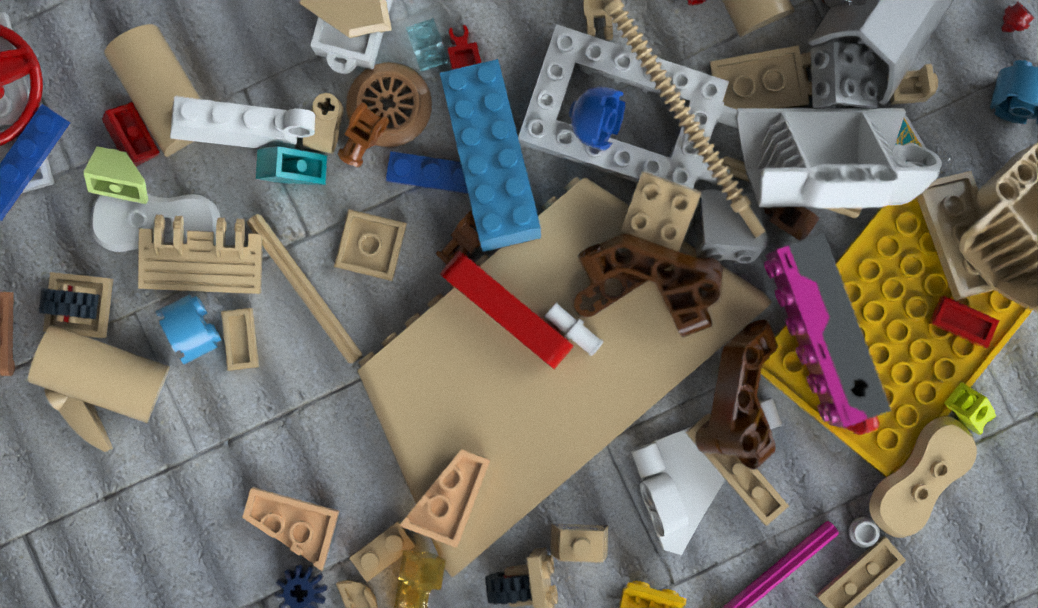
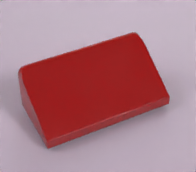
M133 102L104 112L102 122L117 150L126 152L136 167L160 154Z

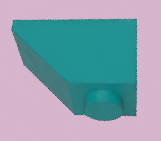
M280 146L257 149L255 179L277 183L326 185L327 155Z

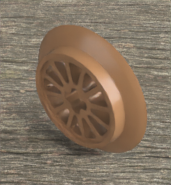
M393 62L379 63L374 65L373 70L365 69L353 81L346 101L349 120L355 109L364 102L376 104L368 107V109L372 112L378 111L376 115L379 117L392 118L394 127L386 128L375 144L381 147H397L414 140L425 129L432 111L431 94L424 79L412 68ZM391 79L389 90L386 91L383 80ZM395 81L402 82L400 87L393 92ZM379 82L382 93L376 91L372 86ZM406 87L411 90V93L399 97ZM370 90L377 98L366 97L365 95ZM390 97H393L396 107H389L385 111L381 101L383 99L389 100ZM414 99V105L402 103L403 101ZM400 109L411 110L412 113L407 117ZM398 114L406 121L398 125L395 115Z

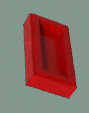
M940 296L929 324L982 348H988L1000 320L954 301L951 298Z

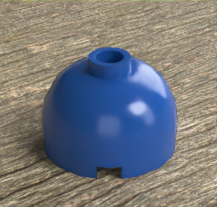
M598 86L585 91L577 101L575 100L571 104L569 117L572 119V128L576 137L582 143L603 151L610 148L613 143L608 142L611 134L618 135L624 118L625 102L619 98V96H624L623 92Z

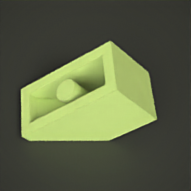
M96 146L83 172L88 192L147 204L148 195L145 180L127 153Z

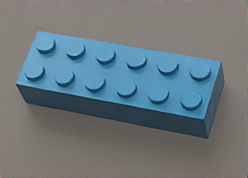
M496 59L441 72L440 77L482 252L540 239L541 227L499 60Z

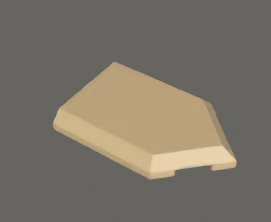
M300 0L299 2L300 5L348 38L360 37L364 34L392 31L387 0Z

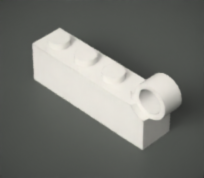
M174 97L171 139L258 149L275 146L294 149L297 137H309L315 133V114L309 110H281Z

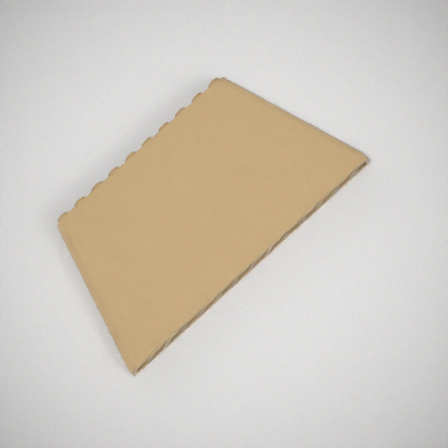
M575 177L564 187L566 190L564 195L559 199L553 196L541 207L544 212L538 216L541 227L540 239L498 248V251L490 258L485 254L475 264L563 337L565 333L548 319L544 318L550 308L557 302L560 307L576 320L580 318L584 322L583 326L603 341V344L592 356L570 339L569 342L574 347L554 370L450 284L453 288L445 296L441 293L435 296L427 304L430 309L423 315L417 312L404 323L407 328L399 335L396 332L389 335L381 343L384 348L376 355L371 351L358 362L361 368L357 372L416 504L461 449L490 459L458 547L456 548L431 538L442 565L449 575L454 577L761 314L772 303L770 298L763 291L722 266L721 298L714 305L707 307L711 316L712 327L683 338L679 334L674 319L655 282L649 280L594 316L582 317L578 315L573 307L574 298L579 292L592 284L578 258V254L592 245L602 243L620 234H625L626 232L621 231V227L629 205L585 177L580 180L578 177ZM683 240L679 252L696 257V248ZM621 247L617 249L619 254L623 256H630L632 254L628 248ZM673 265L665 269V271L674 269ZM631 274V276L635 279H642L641 277ZM610 278L605 282L604 290L608 295L616 296L621 291V283L615 278ZM598 286L593 288V291L597 293L593 297L586 298L585 295L581 297L582 303L579 305L581 310L588 309L589 312H592L594 310L592 304L601 299L602 305L607 303V300L601 296Z

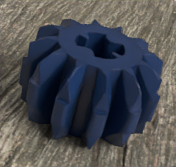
M301 564L295 567L294 572L290 569L284 571L286 579L280 578L276 582L282 589L275 592V597L284 598L279 607L285 608L289 605L291 608H318L317 603L323 604L326 601L324 595L320 593L328 589L325 584L318 585V582L324 577L323 574L320 573L314 578L312 576L314 567L309 566L304 573ZM299 585H301L303 590H307L303 597L300 592L295 591Z

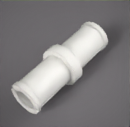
M557 302L544 316L545 319H548L565 333L564 337L568 341L572 339L590 356L603 344L602 340L583 326L584 322L580 318L576 320L560 307Z

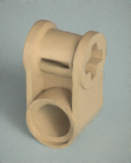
M322 93L314 99L311 112L315 114V133L312 136L303 137L302 143L303 147L333 154L339 138L344 108L334 95ZM333 105L335 107L334 111H328L326 115L322 110L323 106Z

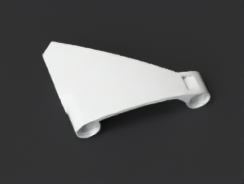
M773 398L759 401L770 429L781 427L782 421ZM691 427L631 451L642 480L640 491L662 550L682 555L697 526L725 481L723 476L686 435L685 432Z

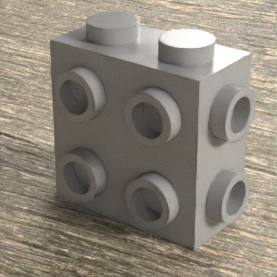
M833 38L824 41L822 45L810 48L813 108H877L875 51L869 52L868 47L862 46L857 41L842 43L840 38Z
M717 189L700 190L701 196L693 214L696 258H714L718 261L723 259L736 260L739 263L755 261L760 253L766 249L767 234L764 232L760 236L754 237L739 212L735 213L731 208L730 204L732 201L726 200L728 196L726 192L722 193ZM742 191L741 194L747 195L751 201L749 206L762 225L765 213L764 207L758 206L753 193Z

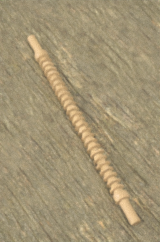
M602 0L605 4L604 11L609 17L612 16L614 18L612 20L613 24H618L617 31L622 30L623 34L621 37L628 39L626 45L633 47L631 52L637 53L636 60H641L640 66L647 69L645 74L651 75L650 82H655V89L661 90L659 96L666 98L664 104L671 106L669 111L675 112L674 119H679L680 123L678 125L685 128L683 133L689 134L688 141H693V148L699 149L697 155L704 157L702 163L709 165L707 170H712V178L716 177L718 179L716 184L722 185L723 189L721 192H726L728 195L726 200L732 201L730 206L735 213L739 212L755 238L766 232L750 208L751 201L748 196L741 194L743 189L737 188L738 181L732 180L733 173L728 174L727 170L729 167L722 165L724 159L717 157L719 152L713 151L714 144L708 143L709 136L705 137L703 135L705 130H700L698 127L700 122L694 121L695 114L690 115V107L684 106L686 100L679 98L681 93L675 92L676 85L670 84L671 77L666 78L665 74L667 71L661 70V62H656L657 55L652 56V48L646 47L648 41L641 39L643 34L637 33L638 26L632 25L633 18L628 19L627 15L629 12L623 11L624 4L622 1Z

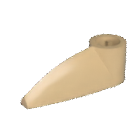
M45 388V395L49 403L61 413L66 422L79 436L103 452L113 449L93 404Z

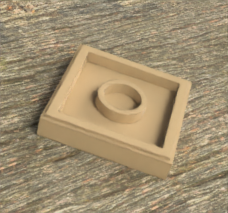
M348 209L334 267L393 281L407 223Z

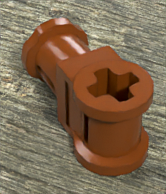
M361 103L349 120V126L345 132V135L349 138L344 148L339 149L337 153L339 158L348 165L361 167L363 163L362 157L366 149L376 144L387 128L389 119L379 117L368 109L367 104Z
M472 210L463 217L452 232L451 237L453 239L442 251L435 253L445 264H448L458 251L464 255L468 252L472 254L481 247L478 233L470 227L472 225L477 230Z

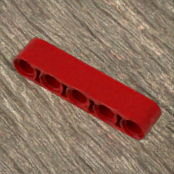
M458 251L439 273L554 370L574 347L566 338L462 252Z

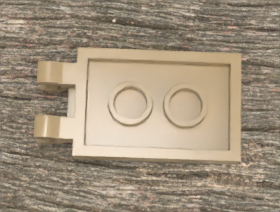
M799 45L710 61L709 63L712 76L729 81L722 101L724 106L736 110L738 108L808 106V97H812V82H808L806 68H811V52L800 54Z

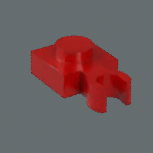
M463 25L464 35L461 37H456L453 34L452 28L449 29V38L454 47L447 48L452 70L482 63L477 42L467 43L469 33L466 25Z

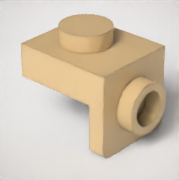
M925 64L920 70L908 71L890 98L891 105L926 102L933 96L938 88V77L936 73H933L932 64Z

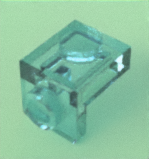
M434 18L406 27L421 71L448 62Z

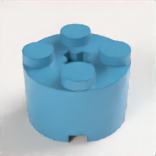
M1016 60L1013 62V66L1003 68L998 72L990 105L991 110L995 108L994 114L997 117L1018 124H1026L1027 119H1037L1036 124H1038V67L1032 66L1033 64L1026 60Z
M188 294L155 311L157 316H164V319L160 320L159 323L174 351L180 350L185 355L180 358L184 365L218 348L217 342L222 339L214 324L206 323L203 316L208 313L201 299L197 298V296L191 297Z

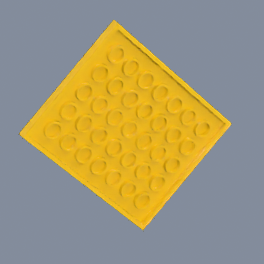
M917 197L903 205L880 207L835 262L891 411L877 416L880 422L879 428L866 434L856 435L845 428L831 426L828 424V421L824 422L817 407L821 404L817 392L813 393L808 385L807 376L810 375L806 364L800 362L796 352V347H799L796 336H791L786 324L775 336L778 348L762 365L761 376L884 477H888L905 464L912 454L919 434L928 423L938 417L950 414L952 410L947 408L944 403L957 386L962 382L971 387L1033 311L995 290L955 300L1000 320L988 348H982L929 324L940 296H946L953 300L954 298Z

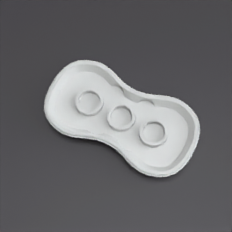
M147 193L148 202L147 204L98 194L93 203L90 217L91 233L95 241L107 250L126 252L139 249V228L153 229L154 242V221L156 215H164V242L173 243V220L175 216H183L184 243H187L188 230L214 232V245H216L217 218L221 217L216 205L204 196L187 194L172 198H161Z

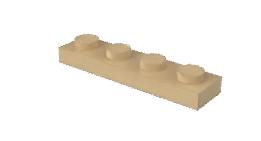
M707 413L685 432L695 445L696 433L710 419V413ZM703 453L765 526L770 524L789 507L758 469H748L740 462L737 456Z

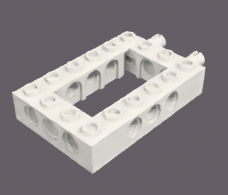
M556 24L518 136L520 145L637 184L642 171L691 189H693L695 181L699 179L717 185L718 179L716 177L712 178L713 171L707 170L709 165L702 163L704 157L697 155L699 149H694V142L688 141L689 134L683 133L685 130L684 126L681 127L669 158L609 138L608 142L613 144L605 151L590 147L576 137L572 125L556 120L558 114H560L562 101L567 86L570 84L575 63L578 64L581 71L591 75L593 72L614 79V83L619 84L623 82L641 88L644 93H648V91L656 94L661 93L660 89H655L656 83L650 82L651 75L645 74L647 71L646 67L642 68L640 66L642 61L636 60L637 53H632L630 48ZM660 58L656 59L657 63H662L661 70L667 71L665 74L666 78L671 77L670 84L676 85L675 92L681 93L679 98L689 101L687 107H690L689 114H695L694 121L700 122L698 127L700 130H705L703 133L705 137L709 136L710 140L714 125L718 122L738 129L736 121L737 110L724 106V102H722L729 81Z

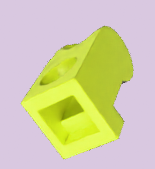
M962 382L944 403L947 408L956 413L959 417L958 420L964 426L978 435L983 433L985 424L996 417L995 410L987 397Z

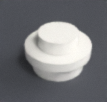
M859 517L850 524L849 537L855 545L868 548L878 541L880 529L872 519Z

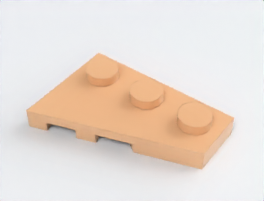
M461 449L399 526L457 548L490 459Z
M252 487L250 488L242 518L270 537L276 538L288 546L291 551L301 555L322 571L326 563L340 511Z

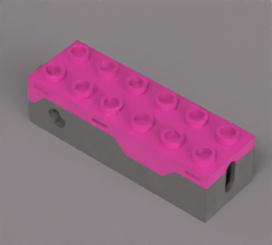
M818 234L766 254L767 261L764 262L766 273L770 279L774 278L777 290H775L777 302L780 307L784 306L787 312L786 326L791 336H796L799 347H796V352L800 362L806 364L810 375L807 376V382L813 393L817 392L821 403L817 407L824 422L828 421V424L831 426L845 428L856 435L866 434L878 429L880 422L877 416L891 411L825 234Z

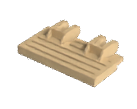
M164 215L155 216L154 242L153 229L139 228L138 289L261 293L262 234L249 233L248 246H244V219H236L235 245H225L227 230L225 218H217L216 245H214V232L188 230L187 243H184L183 216H175L173 220V243L164 242Z

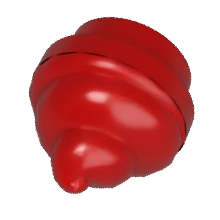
M1017 1L1013 6L1009 5L1004 10L1005 15L1002 18L1004 24L1001 30L1002 32L1009 33L1024 31L1031 26L1029 23L1034 19V16Z

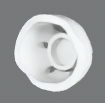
M897 144L893 148V157L897 159L899 167H938L940 170L942 166V161L937 154L917 144Z

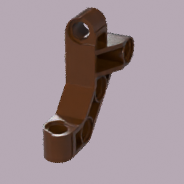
M626 233L592 245L578 254V258L592 284L603 282L622 272L655 282L674 319L676 328L683 338L712 327V320L707 307L717 303L721 298L723 268L718 260L714 258L699 259ZM625 247L630 249L632 254L630 256H623L619 254L617 249ZM667 262L672 264L674 269L665 271L659 267V264Z
M763 319L748 324L723 347L710 419L699 428L695 436L696 447L702 453L737 456L740 462L751 470L758 469L776 450L772 431L757 398L762 365L778 348V343L768 320Z

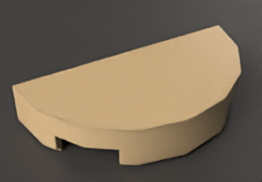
M349 579L336 583L345 608H378L376 597L371 589L363 583Z

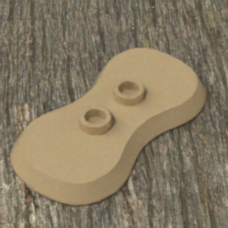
M948 416L938 417L923 428L917 438L912 454L905 464L896 472L883 479L872 493L869 512L873 521L880 529L893 537L904 538L917 533L925 526L940 494L948 485L965 475L976 460L977 447L974 437L968 428L960 421Z

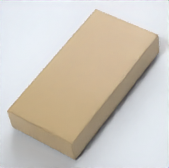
M253 308L221 311L227 371L259 367Z

